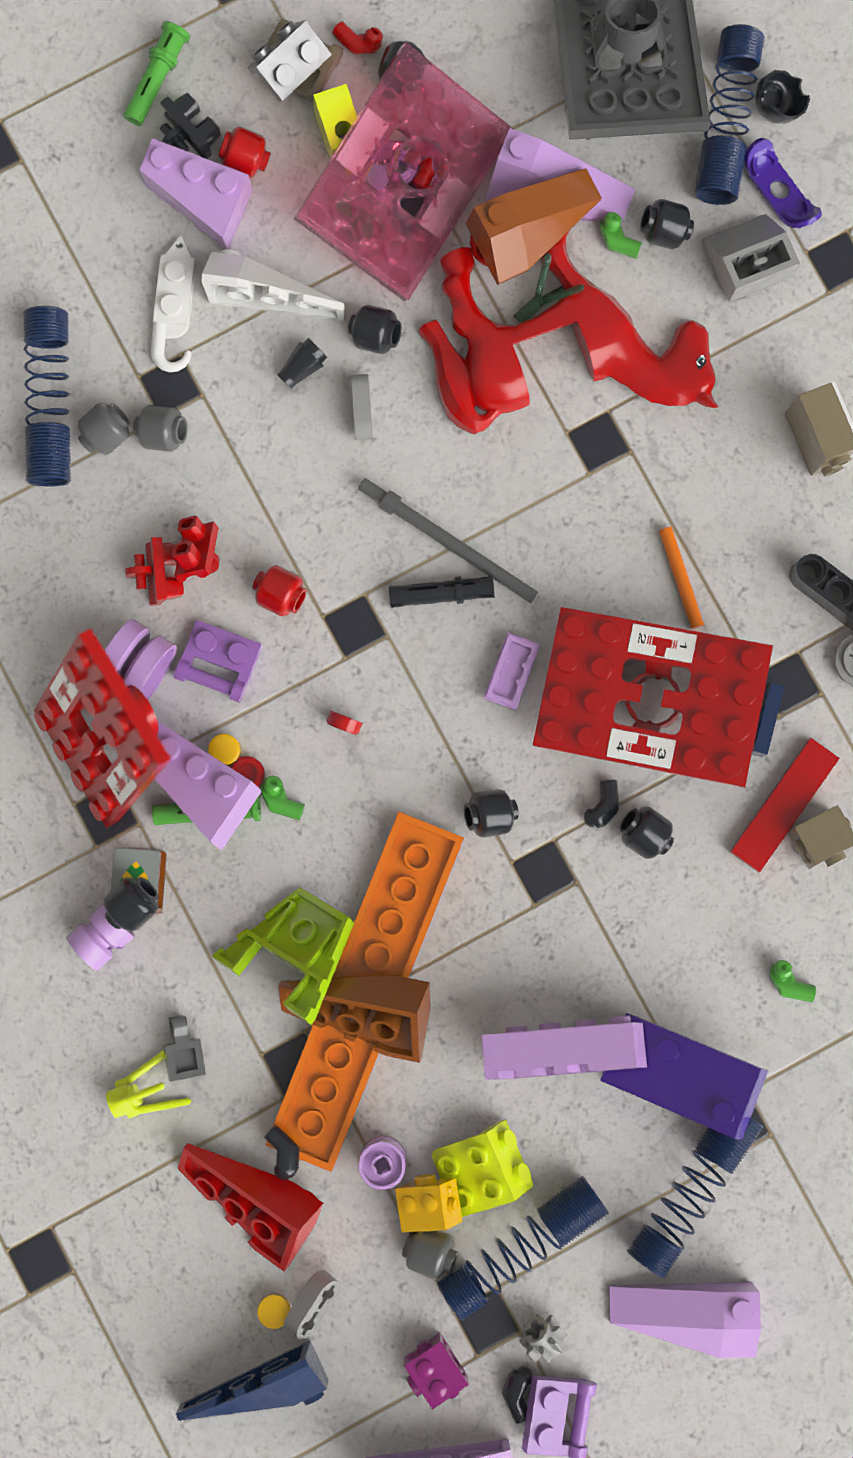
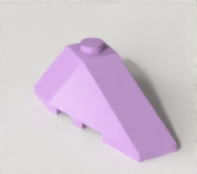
M509 128L497 159L485 202L504 193L587 168L602 199L581 220L602 221L607 213L614 212L620 215L621 222H623L635 189L541 139Z

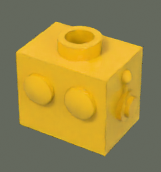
M423 1174L415 1176L414 1181L395 1188L401 1232L447 1230L463 1222L456 1178L436 1179L435 1174Z

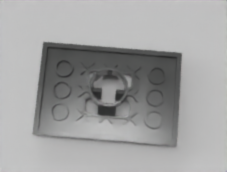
M553 0L569 140L709 131L710 115L692 0ZM650 24L646 29L634 31L637 25ZM656 41L663 65L645 67L641 64L642 52L652 47ZM607 44L613 49L624 53L621 59V68L605 70L599 66V58Z

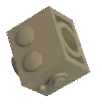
M838 805L805 821L788 832L794 842L793 847L795 851L801 855L808 869L822 862H825L827 867L843 860L846 858L844 851L853 846L851 823L843 815Z

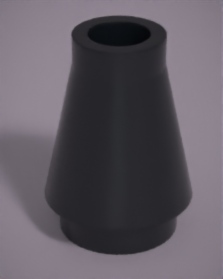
M308 337L303 343L299 341L284 367L277 375L292 389L296 384L324 367L322 363L328 357Z

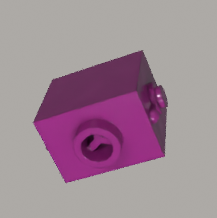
M438 1333L428 1341H421L415 1350L404 1356V1367L409 1373L406 1380L417 1397L422 1394L432 1410L449 1398L453 1399L458 1396L459 1391L469 1385L468 1374L441 1333Z

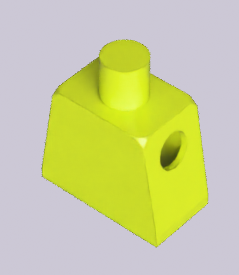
M347 84L313 95L314 115L331 162H335L334 159L347 138L341 139L338 136L345 135L349 137L358 122ZM343 167L345 175H352V173H350L347 169Z

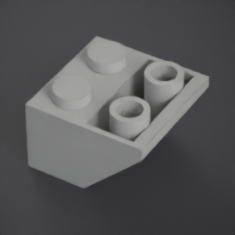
M767 214L702 240L728 302L791 278L800 264L787 232Z

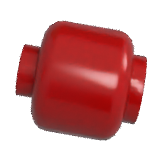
M237 126L232 132L226 131L217 157L222 159V165L248 174L249 178H252L257 170L265 171L271 152L265 150L266 139L264 136Z
M278 565L270 567L266 572L260 571L252 585V589L256 591L255 600L257 605L281 617H285L291 612L297 613L307 594L303 579L299 575Z

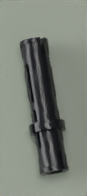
M461 576L454 577V580L388 586L391 608L454 601L457 604H464V600L495 598L493 576L461 579Z

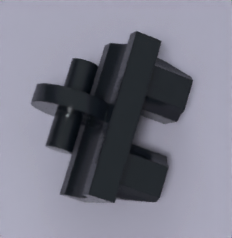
M188 92L177 98L174 102L167 96L160 104L166 110L164 113L165 118L174 128H171L168 123L161 125L160 131L165 135L161 142L188 152L189 147L184 142L186 140L200 157L208 159L212 155L210 146L221 136L220 128L210 117L205 118L196 127L192 124L190 120L200 112V107Z

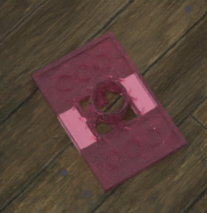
M405 42L401 45L293 219L400 299L407 301L414 293L500 153L509 128H513ZM395 130L400 131L408 138L405 141L389 140ZM406 145H410V148L402 161L414 171H416L421 161L431 156L435 176L429 188L416 190L402 179L400 171L394 172L399 169L398 159ZM373 165H386V175L389 182L383 191L377 190L367 181V174ZM425 195L423 204L415 217L411 216L400 206V200L404 197L420 198Z

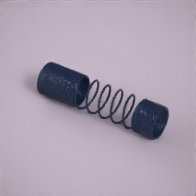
M734 24L727 26L721 31L715 66L716 72L719 75L712 83L716 92L709 100L714 108L709 112L710 116L714 111L737 119L747 118L752 115L749 108L741 105L728 104L715 107L713 99L717 94L737 102H748L754 99V93L748 89L731 87L718 90L716 81L722 77L724 80L737 85H751L757 82L758 78L751 72L759 68L761 64L765 38L763 32L751 25ZM721 66L728 71L721 74L718 67ZM745 74L753 77L754 81L740 82L729 79L724 75ZM742 91L752 96L746 99H739L727 96L721 92ZM739 108L749 113L740 116L731 115L719 109ZM710 120L711 126H709V130L714 128L728 135H744L749 132V128L742 123L726 121L713 124ZM736 125L745 128L746 131L731 132L720 129L717 126ZM705 131V140L702 143L694 194L699 200L708 204H732L737 201L740 191L746 145L739 139L731 136L716 135L708 137V131Z
M34 306L23 312V341L26 343L24 351L32 357V359L25 363L24 368L33 375L25 381L24 385L26 389L34 393L24 401L28 408L34 410L25 418V422L28 424L25 427V463L27 464L25 466L27 471L25 477L27 478L26 481L31 485L44 487L64 486L71 482V436L69 435L71 429L67 425L55 422L31 424L28 419L32 415L39 413L67 415L70 411L64 408L41 410L29 405L28 400L39 395L62 398L70 394L62 390L39 392L31 389L28 386V382L36 378L66 380L70 376L66 373L57 372L37 374L30 371L27 366L36 360L62 363L67 362L69 358L64 355L35 356L29 353L27 348L31 346L55 349L66 346L69 343V314L66 310L55 306Z
M750 1118L743 1139H734L711 1128H707V1131H705V1134H703V1137L695 1146L696 1150H692V1154L722 1183L708 1178L687 1166H682V1170L712 1199L704 1197L677 1182H671L672 1186L701 1215L665 1197H661V1201L691 1231L683 1229L655 1213H651V1217L681 1247H678L664 1235L645 1224L641 1231H639V1234H637V1237H635V1240H633V1243H631V1246H629V1249H627L628 1254L654 1274L665 1278L685 1248L682 1241L664 1223L686 1234L692 1235L695 1233L693 1226L674 1207L694 1217L705 1218L703 1210L681 1189L707 1202H716L714 1195L691 1173L717 1186H726L724 1179L701 1157L715 1163L728 1173L734 1174V1171H736V1168H738V1165H740V1162H742V1159L750 1150L749 1147L752 1146L751 1144L754 1143L753 1141L756 1140L755 1138L758 1137L757 1135L764 1128L763 1125Z
M583 1176L577 1178L572 1184L566 1186V1189L563 1188V1191H560V1193H557V1195H554L545 1204L543 1203L542 1206L537 1208L539 1216L559 1245L530 1216L526 1215V1220L541 1247L544 1257L530 1245L515 1227L511 1226V1231L525 1256L529 1268L521 1263L499 1238H496V1242L507 1261L513 1279L495 1263L484 1249H481V1254L496 1281L499 1291L494 1289L468 1260L465 1261L466 1265L461 1263V1266H458V1268L449 1272V1275L446 1274V1277L443 1276V1279L440 1278V1281H437L441 1294L460 1320L465 1321V1319H468V1316L471 1317V1314L474 1315V1312H477V1310H480L489 1302L478 1278L492 1292L501 1295V1285L492 1265L508 1281L516 1283V1273L506 1252L521 1268L531 1272L532 1265L520 1239L538 1258L547 1261L546 1250L534 1226L555 1248L562 1249V1247L571 1243L582 1232L591 1228V1225L594 1226V1223L597 1224V1221L600 1222V1219L609 1215L608 1210Z

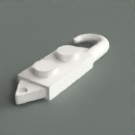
M181 236L178 237L165 255L160 256L153 314L151 358L157 367L167 372H177L185 368L191 357L189 350L185 351L183 358L177 362H170L164 356L165 339L181 337L189 329L196 260L191 258Z

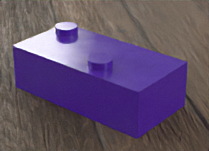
M626 1013L625 1016H630L631 1022L643 1023L647 1067L603 1071L600 1081L729 1137L743 1139L768 1070L645 1019Z

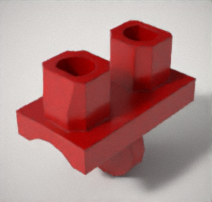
M196 515L179 520L177 530L182 535L181 542H178L173 547L172 557L177 562L175 578L180 583L190 576L197 575L200 578H205L219 569L220 563L219 556L214 552L219 527L214 521L203 524Z
M151 537V542L145 544L146 566L144 554H135V566L125 569V577L136 578V590L147 589V578L150 606H160L166 600L181 597L184 594L183 582L179 583L175 577H165L164 566H176L177 564L172 557L173 547L176 544L163 543L162 537Z

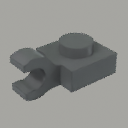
M186 1016L169 1017V1027L173 1043L163 1045L168 1080L172 1082L206 1075L201 1040L199 1038L189 1039Z

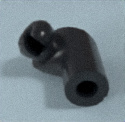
M617 780L600 781L601 801L594 809H587L585 811L584 821L587 826L602 828L617 814L619 810Z
M275 1124L264 1138L277 1150L276 1166H274L275 1175L279 1179L287 1180L295 1176L299 1169L300 1149Z
M526 1366L512 1370L508 1374L502 1389L503 1399L515 1424L526 1421L527 1405L523 1397L528 1386L531 1385L533 1375L532 1371Z

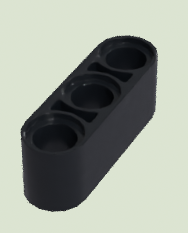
M817 554L803 556L790 570L789 578L795 588L853 630V580ZM802 565H809L815 570V580H808L802 575ZM830 586H837L842 590L844 594L842 601L833 600L829 593Z

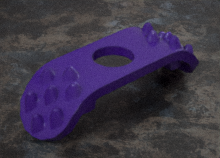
M759 138L751 143L744 156L746 172L779 219L785 225L798 229L812 225L822 216L821 209L812 205L811 201L805 198L779 163V158L774 152L773 143L766 138ZM774 182L783 183L788 189V196L785 198L775 197L771 193L770 185Z

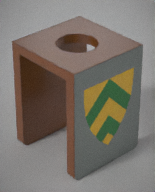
M115 848L113 853L111 890L124 878L133 877L137 879L142 877L154 886L159 895L157 900L158 910L155 914L163 913L167 853L156 850Z

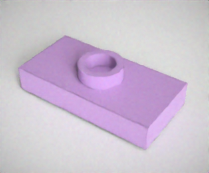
M507 632L483 699L516 711L540 644Z

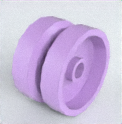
M132 619L120 628L105 649V652L126 686H135L149 700L170 668L177 647L161 635L150 640L149 628Z

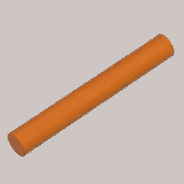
M672 527L659 530V534L691 629L704 625L673 529Z

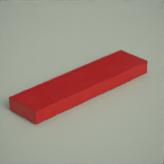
M809 738L729 852L756 872H761L840 758L813 738Z

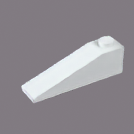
M222 250L221 253L211 252L203 270L201 281L209 303L345 321L344 303L253 259L242 256L237 251Z

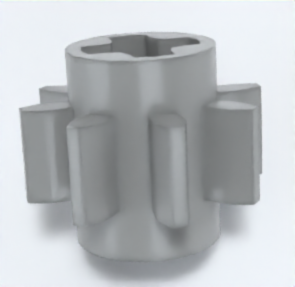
M536 1314L534 1318L523 1325V1338L519 1340V1343L527 1350L526 1354L534 1362L542 1356L549 1363L551 1359L564 1351L562 1339L567 1337V1333L560 1327V1323L553 1315H549L545 1321Z

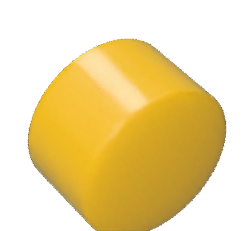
M219 734L210 741L208 753L225 765L231 766L241 756V745L232 735Z
M269 1294L258 1306V1318L267 1328H280L284 1325L291 1305L289 1300L282 1294Z

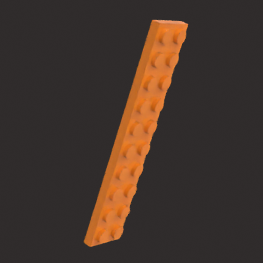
M398 811L332 978L393 975L409 978L464 837ZM313 1025L273 1126L275 1124L279 1126L299 1146L300 1160L332 1172L379 1053L374 1051L376 1045L357 1037L354 1042L343 1038L345 1032L332 1026L326 1025L320 1028ZM266 1141L265 1146L275 1149L268 1141Z

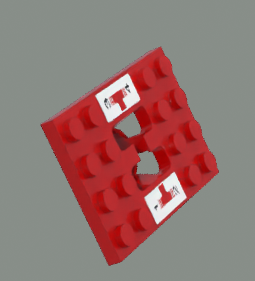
M561 607L532 746L745 788L773 645ZM628 660L644 661L645 673L638 675L631 683L622 679L624 665ZM672 667L686 669L691 673L689 687L686 691L681 692L678 684L672 679ZM649 678L666 680L675 690L664 689L661 707L673 709L674 713L667 720L660 723H653L651 720L644 722L638 719L637 714L631 707V701L640 702L643 689L641 684ZM621 701H625L630 716L635 720L632 727L617 724L614 721L616 706ZM680 713L682 714L681 727L677 734L660 732L662 728L671 725L679 717Z
M91 628L78 634L34 709V717L39 728L43 732L47 731L54 742L52 746L58 759L62 762L65 761L71 770V779L75 787L79 791H84L89 799L91 813L96 820L102 821L104 826L108 828L123 817L168 764L171 757L157 736L159 730L158 721L145 695L133 685L126 686ZM82 709H86L90 715L94 716V720L91 723L93 731L81 714ZM107 744L111 748H115L117 752V758L113 764H111L104 752L103 747Z

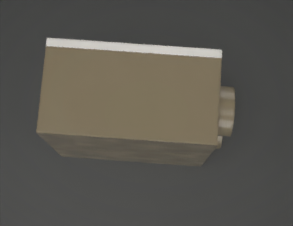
M835 381L798 395L785 412V416L810 475L813 476L822 472L823 476L826 477L842 470V465L850 462L853 456V422Z

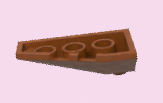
M587 168L504 193L479 204L472 209L465 224L496 284L499 285L529 271L548 250L601 201L602 197Z
M395 975L332 978L316 1019L312 1024L320 1028L329 1025L345 1032L343 1038L352 1042L357 1037L376 1045L374 1051L384 1056L420 1063L431 1008L430 982ZM301 980L280 981L278 988L281 1011L301 1019L283 1005Z

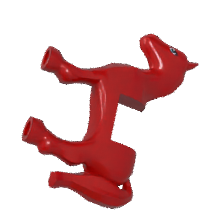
M569 231L540 258L542 266L557 278L565 294L557 303L538 316L516 325L497 324L486 317L477 306L470 286V274L476 265L470 247L452 250L441 258L440 264L446 276L441 284V290L449 299L452 307V328L457 334L467 340V355L463 357L459 354L436 319L421 325L418 332L432 349L435 363V384L448 419L458 428L471 434L483 432L499 415L520 410L530 405L525 376L513 345L573 324V332L593 382L610 376L651 403L666 406H686L692 402H698L700 405L709 408L719 407L711 393L716 382V376L711 363L709 333L706 327L694 320H686L675 329L667 350L661 356L656 355L640 337L634 327L631 316L616 298L594 285L572 264L566 247V237ZM475 406H477L482 411H486V413L481 415L477 414Z

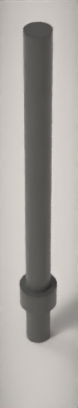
M364 478L360 483L358 490L378 502L380 509L390 515L392 513L396 514L488 576H493L494 580L529 603H532L538 594V591L401 502L402 497L389 490L386 492L367 478Z

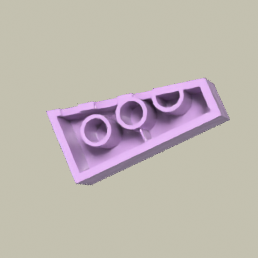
M618 1016L608 1018L609 1024L596 1025L595 1019L574 1021V1027L561 1028V1023L540 1024V1030L527 1031V1026L507 1027L506 1033L481 1035L485 1080L517 1079L647 1067L643 1023L631 1022L630 1016Z

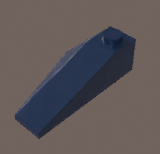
M309 1340L181 1403L175 1415L178 1421L289 1407L304 1402V1405H309L324 1396L323 1391L327 1390L329 1379Z

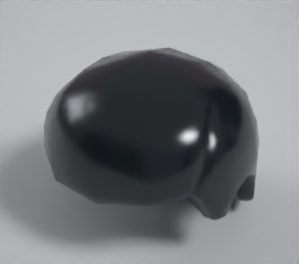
M773 70L761 78L757 85L755 96L756 106L760 114L771 123L786 124L806 113L810 103V96L802 92V79L791 76L785 70Z

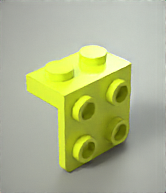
M506 1119L492 1124L478 1135L439 1147L432 1152V1159L440 1178H456L462 1217L514 1202L534 1186L531 1180L530 1169L522 1159L517 1147L516 1136L510 1130Z

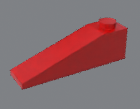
M189 1143L183 1147L178 1170L207 1200H216L223 1207L227 1214L224 1218L231 1226L238 1223L249 1234L251 1238L247 1243L256 1252L285 1272L316 1225L323 1202L317 1199L312 1192L303 1189L290 1180L279 1179L276 1175Z

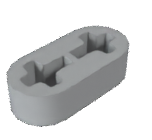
M368 374L351 375L355 439H373Z
M321 1270L313 1275L287 1314L284 1327L299 1340L307 1338L315 1330L336 1297L340 1287L339 1282L325 1270Z

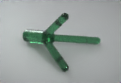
M550 253L545 254L534 297L513 315L519 323L530 319L545 304L584 290V285L582 284L565 290L560 286L542 296L552 258Z

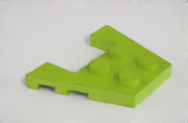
M299 887L264 914L265 920L252 930L244 929L236 936L238 940L226 950L221 947L212 957L231 972L240 976L263 947L303 973L305 976L283 1005L289 1011L312 1025L354 922L349 916Z

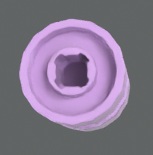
M104 903L89 916L90 924H80L66 937L74 951L96 971L113 957L112 950L114 948L121 950L135 937L133 931H127L123 928L118 930L108 923L105 918L106 909Z
M386 1135L373 1137L366 1142L361 1150L358 1166L360 1176L364 1182L374 1189L386 1190L393 1188L401 1181L406 1167V1154L401 1143L395 1138Z

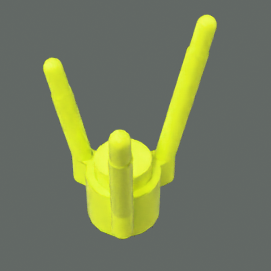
M164 1050L125 1078L115 1081L116 1088L106 1092L108 1107L115 1118L127 1115L130 1119L139 1114L176 1108L191 1103L190 1098H183L139 1106L143 1103L142 1098L164 1089V1084L158 1083L139 1090L136 1084L130 1085V1083L164 1060Z

